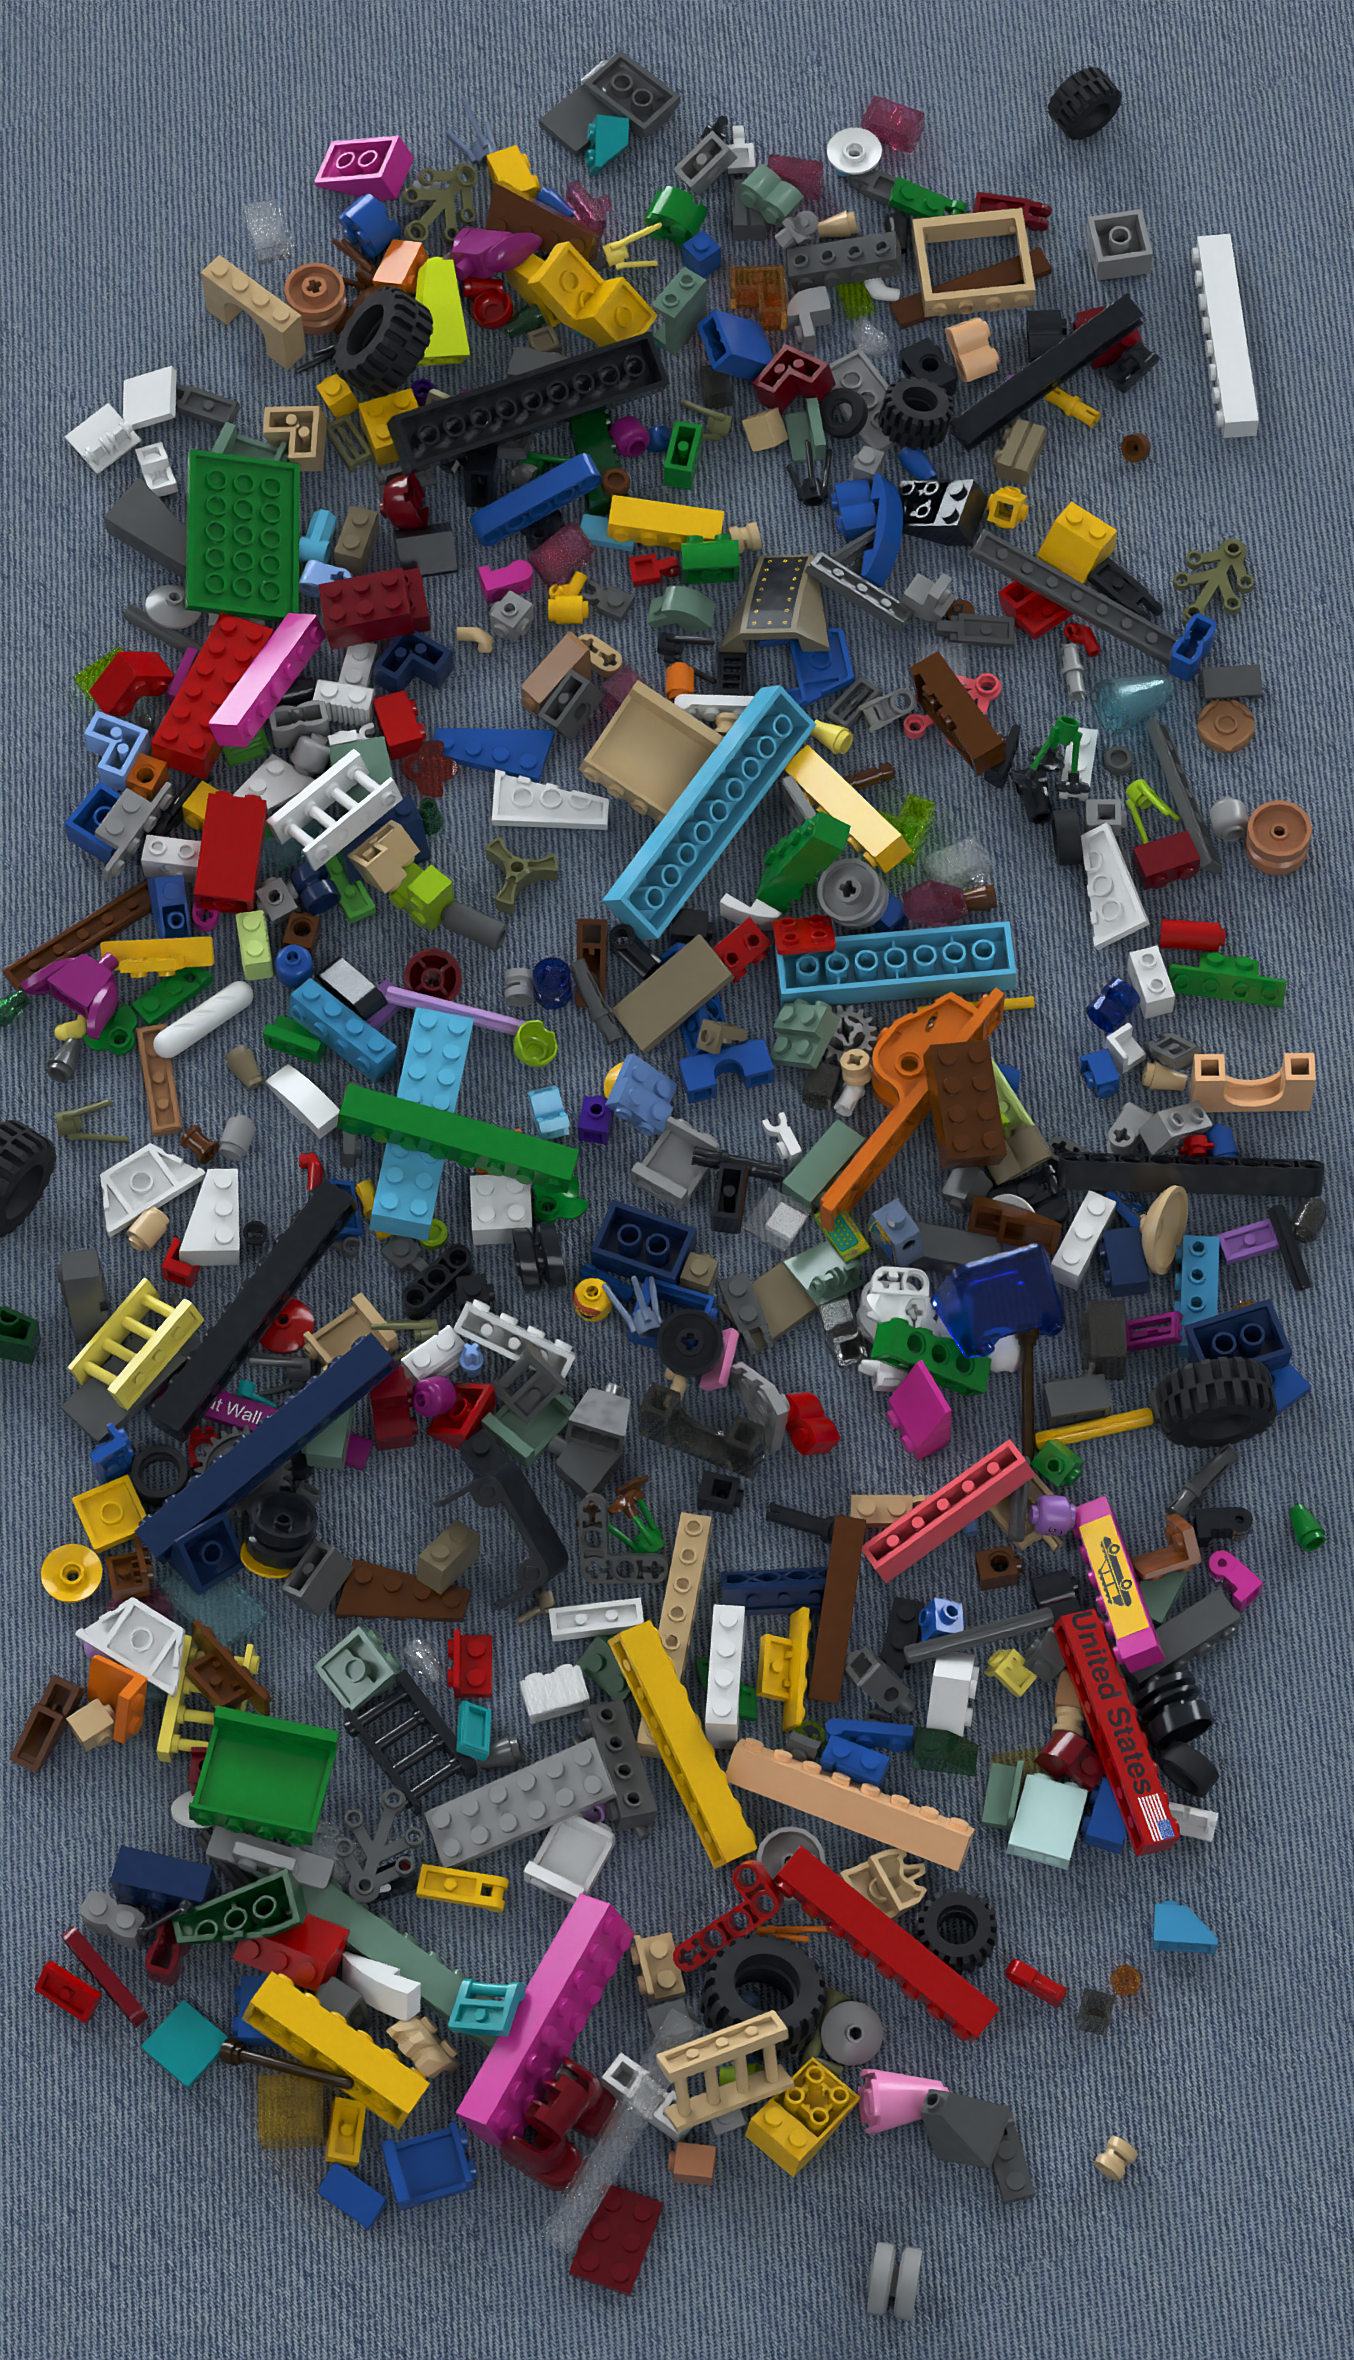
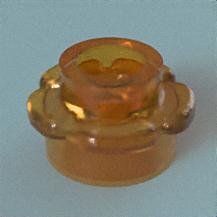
M1122 1965L1112 1972L1110 1983L1114 1986L1113 1990L1117 1994L1122 1996L1126 1994L1133 1995L1140 1989L1141 1974L1132 1966ZM1124 1978H1127V1979L1129 1980V1982H1128V1983H1124V1982H1123V1979H1124Z

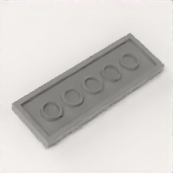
M592 1737L428 1810L424 1814L442 1866L455 1869L617 1797V1793L598 1741Z

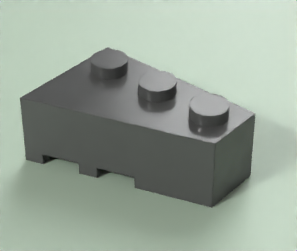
M97 1248L60 1253L61 1264L56 1265L58 1283H60L61 1293L64 1295L65 1307H69L76 1345L88 1343L110 1318L107 1284Z

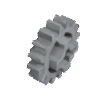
M838 1005L837 1012L834 1014L840 1018V1021L824 1055L826 1054V1063L829 1064L836 1060L837 1067L840 1068V1058L848 1050L856 1048L864 1050L870 1057L872 1056V1047H875L877 1044V1038L875 1037L877 1036V1028L872 1026V1017L864 1019L863 1009L854 1013L852 1005L848 1007L847 1011H843L841 1005ZM842 1030L844 1031V1034L847 1036L848 1043L846 1042V1038H844V1035L842 1034Z

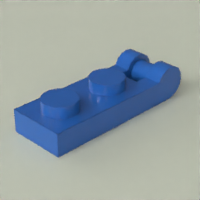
M834 1718L826 1723L825 1744L827 1745L831 1735H835L869 1749L876 1747L887 1748L893 1752L912 1751L914 1725Z

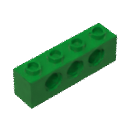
M893 1317L890 1321L877 1324L870 1358L907 1373L912 1370L917 1362L923 1360L937 1385L966 1397L985 1393L992 1359L981 1355L980 1350L972 1347H961L957 1345V1341L954 1339L937 1337L933 1335L932 1330L922 1327L915 1328L908 1325L909 1322L902 1318Z

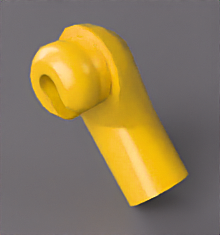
M575 571L569 584H554L549 588L550 598L555 599V596H578L588 577L579 571Z

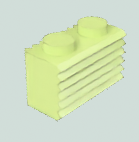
M258 910L236 914L245 980L271 978L274 975L265 912Z

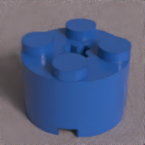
M364 193L337 217V220L345 228L343 231L345 238L353 245L358 242L362 246L361 250L364 255L372 260L390 245L392 239H397L401 235V229L394 218L390 221L386 215L388 210L378 199L369 193L366 195Z

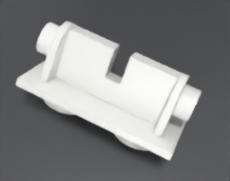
M1169 1801V1809L1172 1817L1178 1821L1180 1835L1212 1842L1219 1813Z

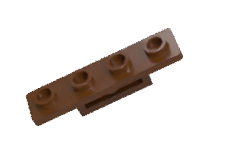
M198 1619L193 1621V1641L206 1655L185 1667V1675L215 1708L216 1706H222L232 1709L243 1701L248 1700L261 1715L269 1716L271 1697L264 1686L259 1687L253 1680L247 1667H241L235 1660L231 1650L227 1646L223 1647L217 1641L210 1627H204Z

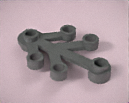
M388 1789L381 1796L380 1806L383 1813L373 1842L363 1825V1814L357 1809H350L345 1813L344 1824L346 1828L352 1831L367 1858L364 1870H362L353 1855L354 1845L350 1839H338L335 1843L334 1851L336 1856L342 1859L352 1877L349 1882V1893L359 1903L374 1901L380 1893V1887L400 1877H409L414 1871L413 1860L408 1856H401L396 1860L394 1867L376 1874L379 1863L410 1848H419L423 1843L424 1835L422 1830L417 1827H411L405 1832L404 1837L386 1845L395 1816L400 1815L406 1806V1797L398 1789ZM391 1796H396L399 1802L397 1804H390L387 1799ZM350 1816H357L359 1822L352 1824L348 1821V1818ZM411 1834H417L420 1839L417 1842H411L408 1837ZM346 1844L350 1847V1850L343 1853L339 1851L338 1847ZM401 1863H408L410 1869L402 1871L399 1865ZM367 1882L371 1887L369 1890L363 1891L359 1888V1885Z

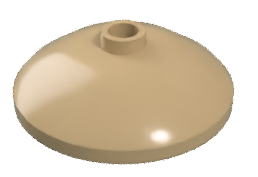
M1173 1185L1164 1190L1152 1203L1147 1215H1144L1140 1222L1145 1259L1151 1271L1156 1274L1163 1275L1171 1269L1175 1262L1176 1245L1182 1246L1188 1219V1197L1185 1189L1181 1186Z

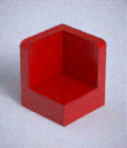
M174 1237L161 1266L164 1280L192 1288L201 1266H192L179 1261L181 1239Z

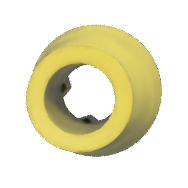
M819 720L814 721L817 725L809 735L815 737L834 754H845L849 750L853 742V734L849 732L848 728L824 723Z

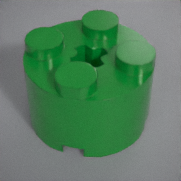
M666 186L663 191L661 188L658 189L644 216V222L647 227L662 223V227L650 233L649 236L657 241H662L664 238L673 241L677 248L682 249L683 243L697 235L707 216V209L701 202L699 206L692 201L694 196L676 187Z

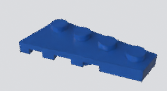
M436 728L428 755L429 758L495 773V769L504 771L508 776L516 778L523 776L530 778L531 782L539 783L555 737V730Z

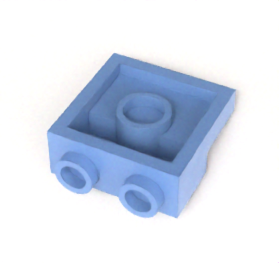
M630 1054L626 1056L605 1106L613 1110L616 1117L629 1121L636 1126L637 1131L646 1136L663 1133L666 1127V1120L674 1108L669 1104L678 1084L635 1054Z

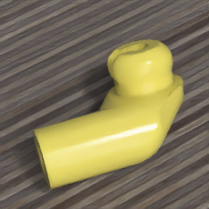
M78 1015L75 1021L56 1026L54 1031L55 1037L66 1041L67 1038L81 1039L87 1033V1020L83 1016Z

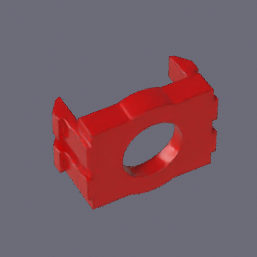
M201 1427L193 1428L194 1433L190 1434L188 1449L190 1469L202 1467L195 1455L196 1447L204 1443L212 1447L211 1437L218 1440V1433H214L213 1427H205L206 1433H202Z

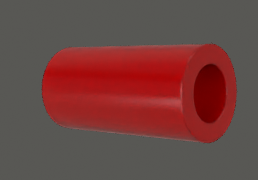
M1161 919L1159 948L1218 952L1219 946L1225 947L1226 929H1220V923Z

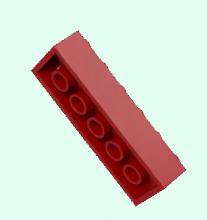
M225 613L219 615L151 741L152 756L154 758L167 762L169 768L204 780L207 779L224 747L217 744L208 723L271 638L274 629Z

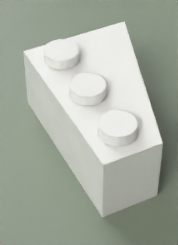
M208 1169L179 1250V1261L192 1266L239 1265L238 1169Z

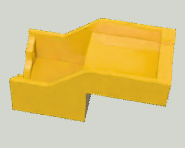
M569 241L556 244L549 253V257L527 283L563 324L592 339L599 348L646 333L658 317L655 311L624 277L604 281Z

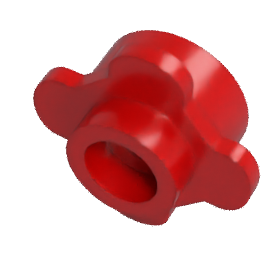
M1205 1135L1189 1136L1183 1140L1184 1148L1179 1149V1154L1206 1156V1151L1213 1149L1214 1143H1208L1207 1136Z

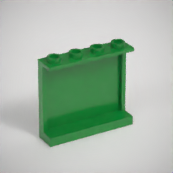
M216 1706L214 1726L193 1802L189 1803V1820H194L195 1823L201 1826H222L234 1833H241L243 1831L255 1833L263 1839H283L295 1846H303L304 1844L312 1846L339 1747V1731Z

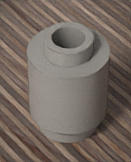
M236 1115V1117L228 1119L219 1141V1153L223 1157L233 1161H240L242 1156L247 1154L256 1132V1127L252 1124L253 1121L244 1115Z

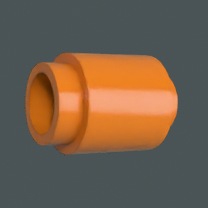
M676 662L666 669V697L672 703L680 694H694V669L688 666L687 663Z

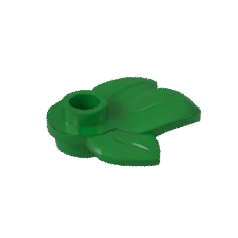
M124 1004L119 1008L115 1016L112 1015L103 1029L99 1040L89 1038L87 1033L82 1037L83 1041L90 1049L95 1051L109 1050L115 1055L127 1054L135 1045L133 1031L137 1026V1017L132 1008ZM118 1040H125V1043L116 1045Z
M577 1176L572 1177L567 1194L562 1192L553 1193L538 1185L533 1187L536 1197L533 1204V1212L535 1217L542 1222H554L558 1218L572 1220L583 1215L589 1207L587 1201L578 1198L579 1179ZM550 1206L553 1210L551 1212H544L543 1208Z

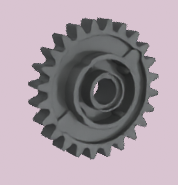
M245 1425L243 1432H238L236 1426H233L231 1435L222 1430L221 1440L211 1437L213 1446L211 1448L207 1446L202 1447L206 1456L197 1457V1461L200 1462L202 1467L195 1468V1474L201 1475L210 1468L209 1465L214 1458L228 1453L234 1448V1442L241 1436L249 1435L251 1432L248 1425ZM289 1459L229 1509L226 1512L229 1521L234 1515H237L239 1522L244 1520L245 1515L250 1516L254 1501L261 1495L291 1490L290 1484L286 1481L293 1479L292 1472L287 1470L293 1466L291 1460Z

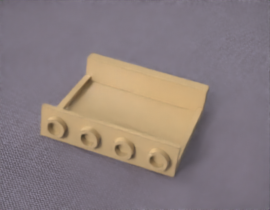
M637 680L583 760L579 770L583 772L584 777L589 781L600 783L607 788V791L612 796L624 799L631 804V807L636 812L648 815L659 825L724 737Z

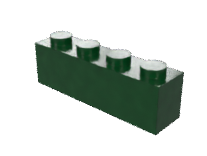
M604 411L569 422L575 456L584 453L589 454L601 477L609 469H621L620 460L615 461L614 454L617 452L616 443L612 437H609L608 430L611 428L609 414H604ZM601 481L598 487L584 494L589 515L610 514L612 497L604 493Z

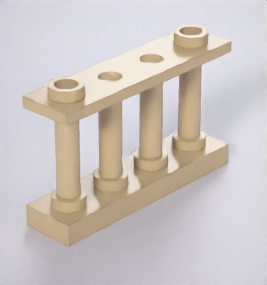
M774 2010L656 2054L657 2065L669 2082L675 2085L677 2103L663 2109L664 2114L677 2132L795 2087L793 2080L781 2064L777 2065L775 2043L789 2039L788 2028ZM763 2049L765 2069L748 2076L746 2055ZM733 2060L736 2081L719 2087L716 2066ZM704 2071L706 2092L689 2098L687 2077Z

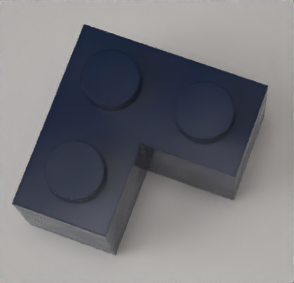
M415 630L413 634L395 637L374 664L375 684L391 693L405 690L416 676L439 689L454 670L452 650Z

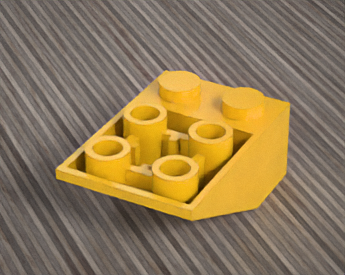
M813 2056L791 2078L795 2087L774 2095L751 2118L745 2134L751 2142L792 2177L816 2155L861 2099L860 2096Z

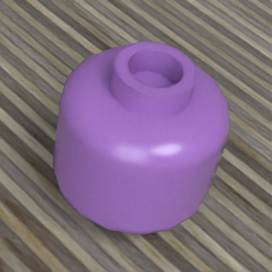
M1041 1495L1037 1498L1035 1504L1029 1507L1028 1521L1030 1524H1034L1036 1532L1040 1535L1064 1536L1075 1524V1506L1070 1504L1068 1498L1064 1496Z

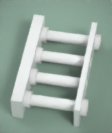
M353 749L268 818L266 822L279 843L284 844L291 837L305 847L302 850L311 868L316 871L403 798L391 777L382 785H379L367 776L369 771L360 753ZM357 783L371 793L360 803H357L346 794ZM335 801L349 811L337 822L324 812ZM313 819L327 829L315 840L302 830Z

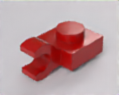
M656 553L628 558L634 588L661 583L660 575L666 577L680 575L677 556L657 560Z

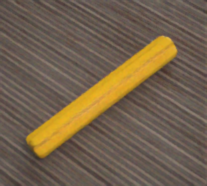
M1146 1407L1037 1432L1035 1434V1443L1038 1450H1041L1048 1440L1058 1439L1066 1445L1153 1424L1154 1418L1151 1409Z

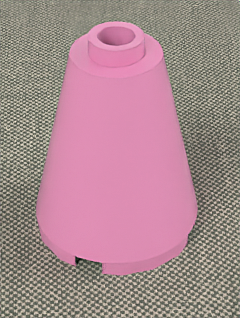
M863 2069L859 2078H865L864 2086L858 2087V2096L861 2097L858 2102L861 2123H868L869 2126L864 2131L867 2134H876L922 2120L921 2110L929 2089L947 2092L949 2090L947 2087H943L942 2082L938 2080L876 2069Z

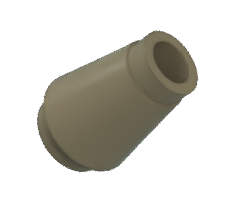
M240 1045L226 1054V1066L249 1091L259 1087L264 1082L251 1049H247L245 1045Z

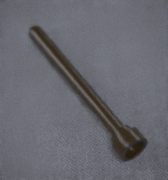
M1019 1324L1015 1326V1339H1018V1345H1021L1022 1456L1030 1458V1467L1032 1468L1031 1462L1034 1460V1346L1037 1344V1340L1040 1339L1039 1325Z
M227 2038L220 2048V2060L225 2064L237 2066L246 2062L347 2090L354 2086V2080L349 2076L248 2050V2047L242 2041Z

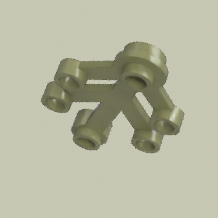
M460 163L452 171H435L431 168H425L418 174V181L421 185L430 186L435 181L451 182L446 190L417 189L410 186L402 192L401 198L407 205H413L417 201H435L419 220H414L405 227L404 236L407 241H424L429 233L428 226L443 210L445 228L441 232V238L448 244L453 243L459 233V229L456 226L454 197L459 191L462 209L457 214L459 222L463 225H468L475 220L476 212L473 209L471 188L476 185L478 174L472 165ZM424 173L430 175V181L424 178ZM460 174H464L466 176V182H464L461 179ZM407 192L413 193L414 200L408 197ZM464 211L469 213L470 220L464 217ZM411 230H415L417 232V238L412 236ZM447 230L453 232L454 238H450L447 235Z
M1228 539L1221 543L1218 550L1206 553L1192 550L1187 554L1186 565L1192 570L1200 569L1204 564L1219 562L1215 569L1190 575L1181 571L1174 575L1173 587L1178 591H1185L1191 586L1206 583L1194 605L1184 609L1182 613V624L1184 627H1186L1187 622L1192 617L1189 614L1200 613L1205 616L1204 610L1218 587L1224 601V611L1229 615H1235L1240 611L1241 600L1234 595L1227 572L1230 567L1233 568L1237 578L1236 588L1239 592L1247 594L1253 590L1254 579L1251 575L1247 574L1243 564L1247 555V548L1243 542L1237 539ZM1228 550H1236L1237 552L1231 553ZM1197 558L1199 561L1192 562L1190 559ZM1183 579L1186 581V583L1181 584L1178 583L1177 580ZM1246 581V582H1248L1250 585H1248V586H1243V585L1241 584V582ZM1235 603L1237 606L1229 607L1227 604Z

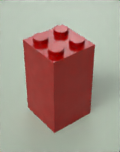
M216 791L215 794L208 793L194 887L196 908L205 911L216 910L220 913L228 914L255 911L256 891L258 890L267 829V800H262L260 796L251 794L244 797H236L227 791Z

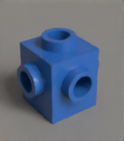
M934 1598L920 1611L918 1618L919 1625L921 1626L922 1641L962 1631L965 1629L966 1624L963 1617L962 1604L952 1602L946 1598Z

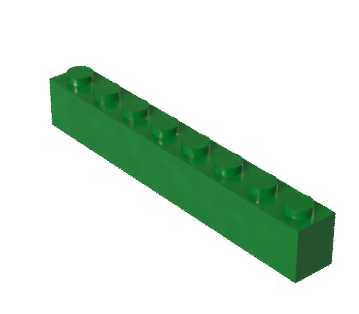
M350 1083L348 1084L338 1114L337 1127L349 1134H362L380 1143L389 1142L400 1145L407 1151L417 1150L427 1153L435 1159L452 1160L466 1168L476 1167L483 1169L491 1175H503L514 1178L519 1183L538 1185L553 1193H568L579 1155V1150Z

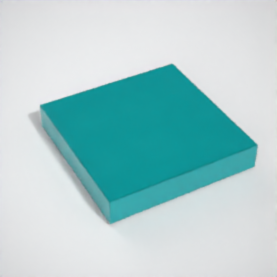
M183 1999L140 2047L143 2052L189 2090L220 2056V2048L228 2037Z

